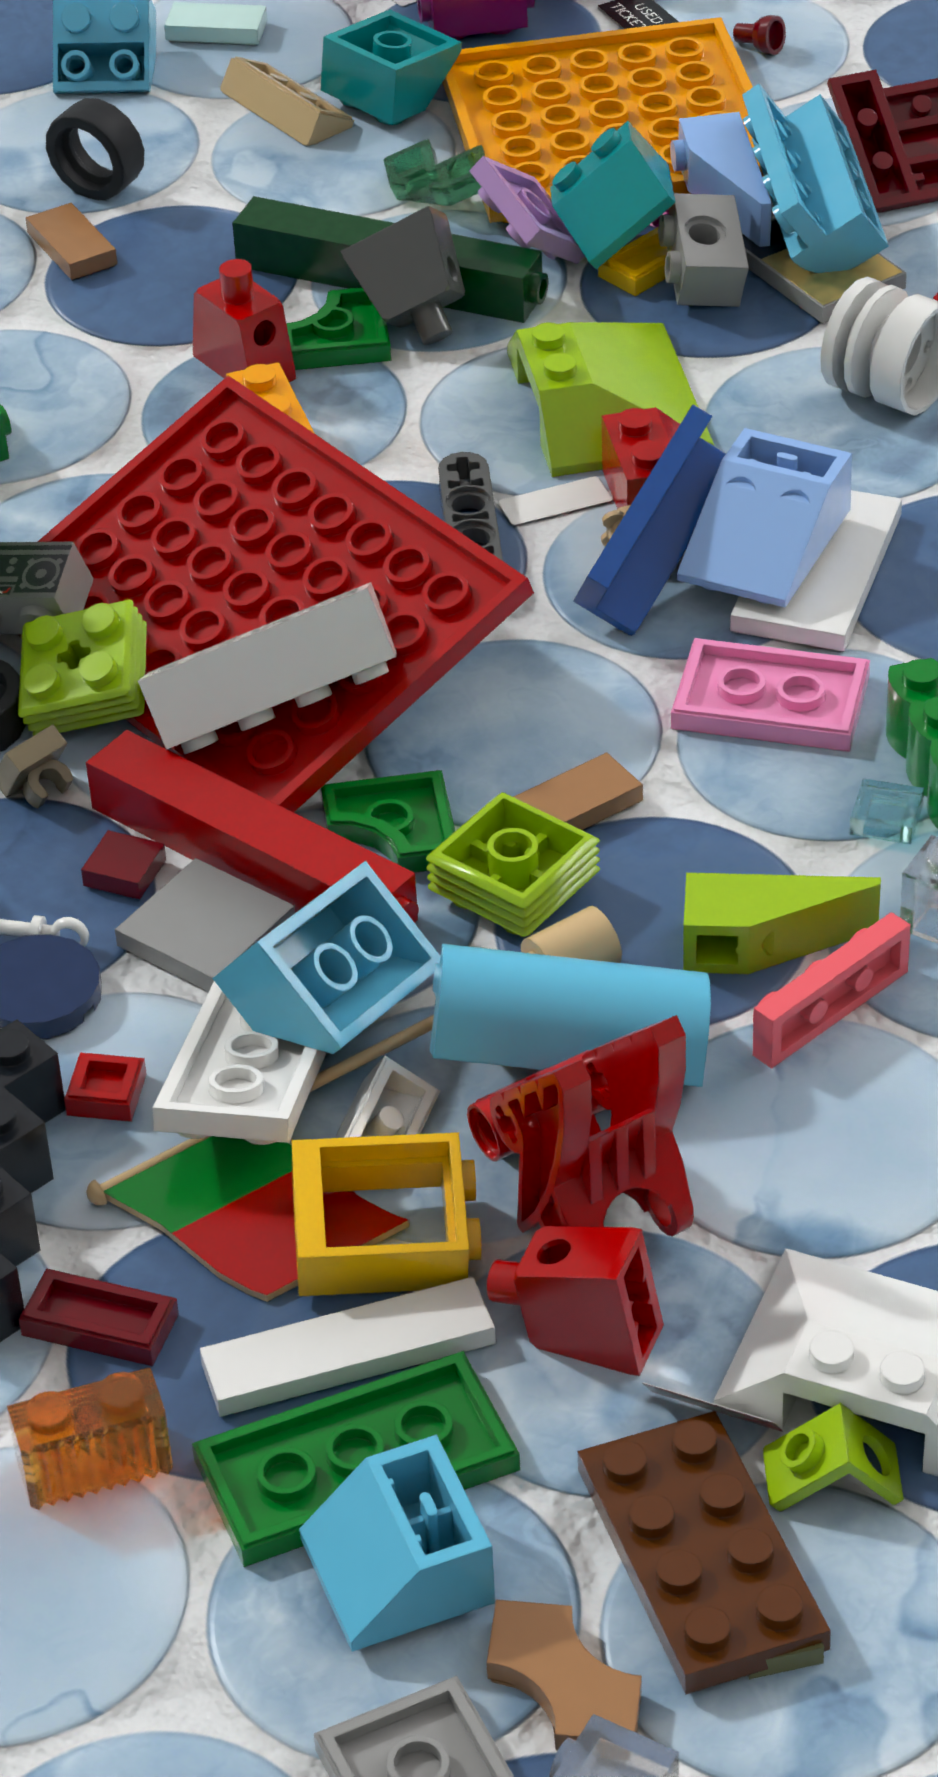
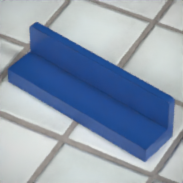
M694 404L689 409L573 600L576 604L630 636L637 632L687 549L721 461L726 455L725 452L700 438L712 415Z

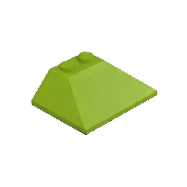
M542 323L532 328L516 330L507 344V354L518 384L530 382L537 401L540 416V446L552 477L602 470L601 415L620 413L630 408L648 409L656 407L681 424L691 406L694 404L698 407L664 323ZM706 426L700 438L714 446Z

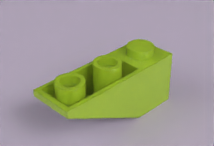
M686 872L683 970L716 974H751L848 942L856 932L863 928H869L879 921L881 877Z

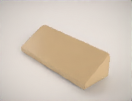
M231 57L220 90L222 93L306 146L314 145L352 128L354 120L350 115L271 65L241 57Z

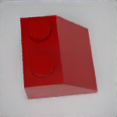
M656 407L648 409L630 408L620 413L601 415L602 471L617 509L632 504L680 426L677 421Z

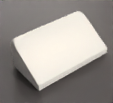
M384 1055L360 1085L335 1138L421 1134L440 1090Z

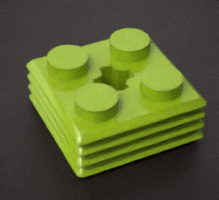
M128 599L110 604L98 603L88 609L57 616L45 615L23 625L18 716L23 718L24 724H28V730L33 731V736L51 725H54L59 733L137 717L144 713L145 697L138 680L145 675L147 623L142 620V615L138 613V608L133 606L132 600Z
M502 792L496 795L427 855L426 860L430 864L426 868L431 872L427 876V879L431 881L428 884V889L451 900L456 906L462 909H469L502 926L504 930L511 934L526 937L600 871V867L596 865L600 861V858L596 856L600 851L596 847L600 840L577 827Z

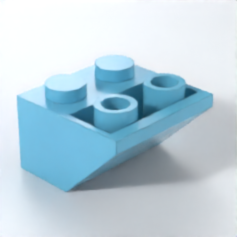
M53 0L54 94L151 91L156 62V8L152 0Z
M437 1434L366 1457L299 1529L300 1539L352 1652L495 1603L492 1544Z

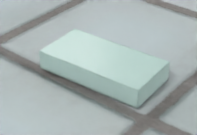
M173 2L164 25L165 38L173 42L257 45L267 23V9L263 5Z

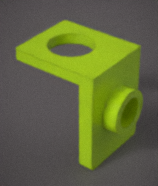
M842 1403L837 1404L763 1448L769 1504L779 1512L847 1474L854 1476L892 1505H896L904 1500L895 1443ZM863 1442L868 1444L876 1454L881 1465L882 1474L877 1472L869 1462L864 1451Z

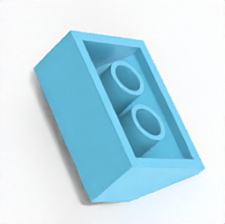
M364 861L257 941L212 979L253 1031L334 1054L434 974L435 963L440 964L441 956L369 864Z

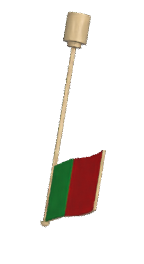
M589 906L525 938L521 943V952L615 963H620L622 960L621 945L612 924L604 913L594 906ZM434 1015L318 1073L310 1092L431 1031ZM216 1136L188 1139L102 1184L93 1180L87 1187L86 1193L91 1203L102 1206L109 1201L160 1229L219 1279L250 1296L268 1302L298 1286L292 1186V1145L289 1143L274 1142L258 1145L250 1143L245 1139ZM354 1191L323 1192L326 1248L376 1245L410 1227L408 1219L394 1215L361 1198Z

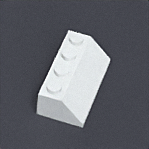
M370 582L150 671L139 679L138 683L166 750L181 744L184 753L187 754L218 741L216 729L238 721L241 731H244L275 718L273 706L295 698L298 708L322 700L332 695L329 687L330 683L352 675L355 685L379 677L389 672L386 661L395 658L397 652L376 593Z

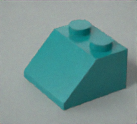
M386 10L323 36L320 91L339 99L345 106L358 108L375 116L376 120L383 124H400L405 119L426 110L459 56L462 42L393 10Z
M629 121L618 130L610 128L601 134L591 147L592 152L578 164L573 161L565 165L556 174L552 181L553 185L550 187L552 207L589 263L595 269H598L676 203L668 163Z

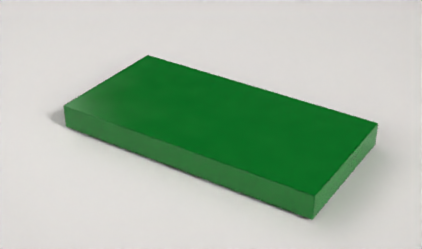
M464 1351L192 1443L194 1461L243 1567L303 1547L299 1531L301 1526L366 1457L437 1434L464 1490L520 1471V1453Z

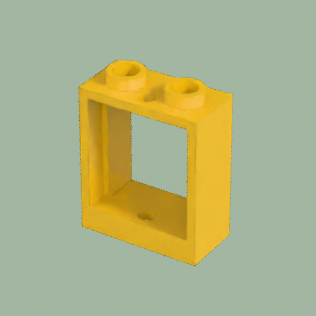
M459 1132L291 1140L299 1296L420 1291L468 1278L469 1260H481L479 1218H466L465 1202L476 1201L474 1159L461 1160ZM441 1187L446 1242L326 1248L323 1192Z

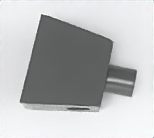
M426 206L341 251L344 260L386 323L401 328L414 322L424 345L436 343L452 334V329L443 307L461 299L465 295V288L449 221L445 213Z

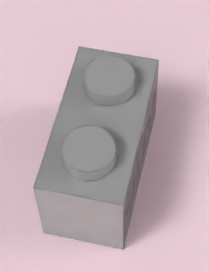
M0 542V634H22L23 625L38 617L45 615L57 616L84 609L94 578L74 542Z

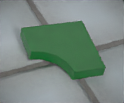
M362 287L330 290L327 294L326 303L317 313L301 321L287 323L295 370L392 361L387 323L382 319Z
M442 770L325 784L320 788L325 823L328 830L352 842L373 847L391 859L392 862L414 873L428 871L426 867L430 862L426 860L427 855L455 832Z

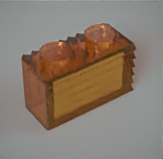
M150 1367L133 1372L113 1373L103 1380L58 1392H42L31 1399L6 1405L17 1464L30 1507L40 1510L44 1503L54 1506L59 1499L69 1502L73 1495L83 1498L87 1491L97 1494L102 1487L112 1490L116 1483L126 1486L130 1479L140 1483L145 1475L154 1479L159 1471L168 1475L173 1468L166 1412Z

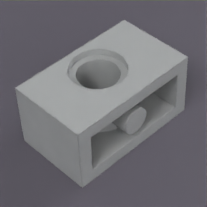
M674 193L676 203L670 207L668 215H661L658 237L660 246L667 247L668 250L665 259V279L667 283L674 284L677 305L739 307L749 266L735 195Z

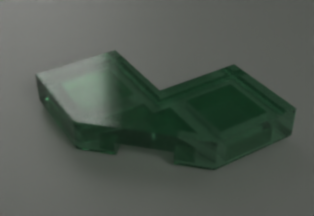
M425 139L385 157L383 161L390 188L397 200L452 206L478 194L481 186L469 170L482 156L487 158L488 156L483 146L478 145L438 163L436 152L430 140Z

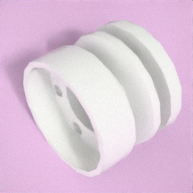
M868 276L856 280L843 293L836 304L824 332L820 357L821 372L825 382L844 391L849 390V392L864 398L873 395L876 402L913 416L925 412L938 398V301L920 294L908 297L907 292L894 285H887Z

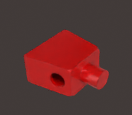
M242 259L225 261L219 267L220 278L199 287L194 293L193 356L224 379L226 378V373L245 370L247 367L256 364L269 365L279 362L288 381L295 380L296 371L282 303L277 297L253 281L252 266L248 261Z
M544 1226L535 1232L520 1262L497 1259L489 1270L487 1278V1295L489 1300L521 1307L529 1341L537 1349L629 1375L640 1376L664 1326L642 1229L633 1227Z

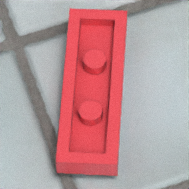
M890 912L869 928H863L856 932L849 942L823 960L820 959L813 962L803 974L777 992L767 994L754 1007L753 1056L772 1069L908 972L911 924Z

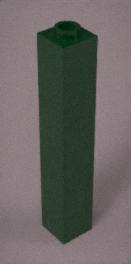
M253 196L232 222L235 259L248 261L252 266V270L347 289L361 288L362 286L344 260L341 251L394 223ZM452 234L465 295L444 308L525 323L537 304L541 305L544 302L548 291L547 273H542V251Z

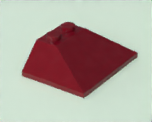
M877 70L829 78L827 86L838 117L848 130L877 213L938 201V78L887 88L882 87Z

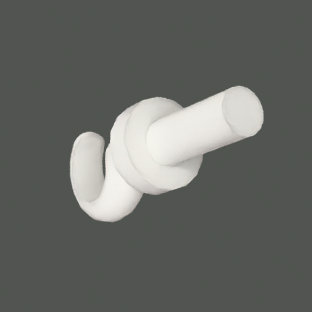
M37 915L33 916L31 923L0 919V935L23 937L51 934L60 936V930L68 928L78 933L81 939L79 944L85 947L89 941L87 927L80 920L73 917H62L56 920L53 925H47L45 916Z

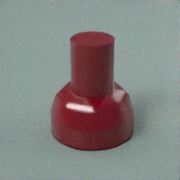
M767 15L761 17L754 24L737 23L733 29V38L735 42L753 43V46L764 54L777 55L785 43L786 27L780 16Z

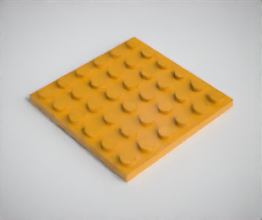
M721 17L461 49L459 56L442 82L471 168L482 156H485L535 177L550 197L552 181L565 165L573 161L578 164L592 152L591 147L601 134L610 128L618 130L627 121L668 163L674 193L691 194L687 190L682 172L674 171L671 162L670 144L672 140H678L679 119L739 112L743 121L748 112L742 94L753 88ZM744 124V127H745V129H746V132H747L749 141H750L751 146H752V148H753V147H754V144H753V141H752L753 138H752V136L750 135V133L748 132V130H747V128H746V126H745V124ZM757 160L762 177H764L760 163ZM475 179L476 184H477V187H478V190H479V189L481 188V186H480V184L477 182V180ZM482 200L490 223H509L502 213L495 212Z

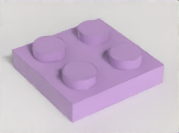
M482 156L469 170L481 186L478 190L479 196L492 210L504 215L510 223L506 230L517 244L525 248L534 247L539 249L553 260L556 257H560L578 264L585 255L552 207L551 197L535 177L485 156Z

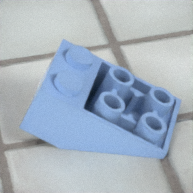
M744 428L721 461L678 569L677 580L701 586L708 590H717L753 599L763 604H773L786 608L851 509L852 453Z

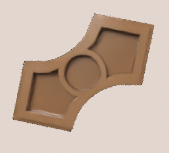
M496 1599L486 1662L487 1679H491L493 1683L513 1687L526 1693L543 1708L553 1725L556 1751L634 1757L642 1695V1676L613 1669L590 1654L576 1634L573 1625L572 1606Z

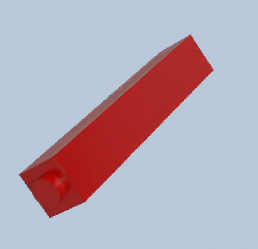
M125 730L86 762L92 809L156 842L164 843L166 847L191 860L197 858L294 905L295 913L366 861L413 922L416 923L418 921L419 907L417 904L414 872L129 730Z

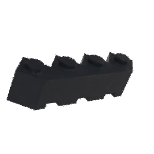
M18 1019L0 1029V1342L20 1330L19 1318L24 1310V1304L16 1266L41 1251L31 1193L54 1179L45 1123L66 1110L58 1053Z

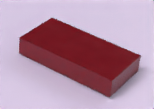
M46 1268L19 1318L21 1336L153 1366L179 1316L177 1298Z

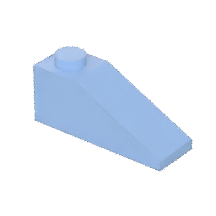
M733 112L680 118L678 140L671 141L670 153L673 170L682 172L687 190L691 194L735 195L742 234L759 247L770 246L772 202L763 183L762 174L740 113Z

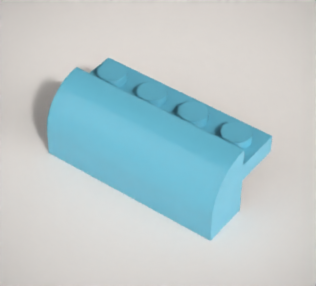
M760 84L742 94L748 115L743 118V122L753 138L754 147L752 149L760 163L764 175L762 180L770 194L774 206L772 211L780 224L791 260L801 268L814 273L843 271L859 266L889 247L848 130L821 94L788 116L783 114Z
M442 944L440 964L435 963L432 988L436 996L430 1052L433 1058L543 1070L586 1050H592L611 1040L677 1015L686 1034L684 1085L703 1087L711 1007L708 973Z

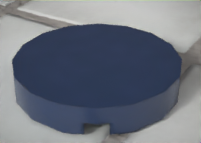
M51 934L23 936L0 945V1028L18 1019L40 1039H49L72 1031L84 1022V1014L91 1009L92 1005L95 1011L101 1001L102 981L100 966L89 949L73 939Z

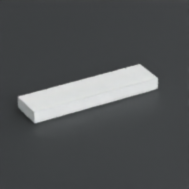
M474 1277L202 1347L200 1348V1356L219 1416L222 1417L437 1360L461 1351L467 1352L496 1344L493 1321Z

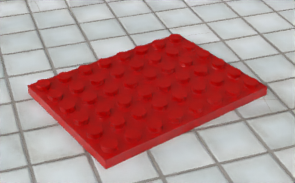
M229 375L37 541L74 542L94 578L84 609H88L98 603L110 604L128 599L133 601V606L138 608V613L142 615V620L147 623L145 675L157 668L367 583H372L397 652L395 658L386 661L389 672L358 685H355L352 675L330 683L329 687L332 695L301 708H298L295 698L273 706L275 718L244 731H241L238 721L216 729L215 732L219 740L196 751L185 754L181 744L167 749L292 812L301 807L534 594L529 579ZM145 700L144 713L125 720L157 745L165 748Z

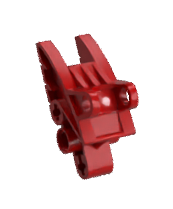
M677 1015L535 1072L477 1099L475 1103L467 1108L470 1130L478 1147L487 1158L497 1162L511 1154H520L517 1225L522 1233L538 1225L541 1227H604L607 1209L621 1193H625L634 1199L644 1213L648 1211L655 1224L668 1236H675L692 1226L694 1219L692 1199L683 1159L672 1131L681 1105L686 1072V1034ZM604 1110H611L610 1127L601 1131L595 1115Z

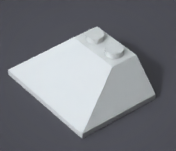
M785 1249L713 1403L775 1422L782 1430L797 1397L831 1407L842 1403L855 1414L925 1434L922 1472L938 1476V1291Z

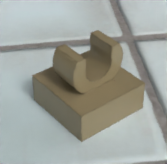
M54 725L49 726L14 747L3 756L0 762V790L6 798L23 788V795L27 802L38 809L43 806L48 797L47 791L39 782L40 779L52 781L61 793L68 790L73 781L72 773L64 763L58 761L68 743Z

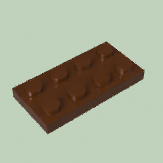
M716 1411L577 1451L578 1471L686 1695L767 1670L769 1668L766 1660L822 1642L824 1652L830 1650L831 1630Z

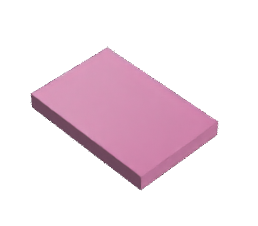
M694 638L672 707L671 729L850 752L870 676V660Z

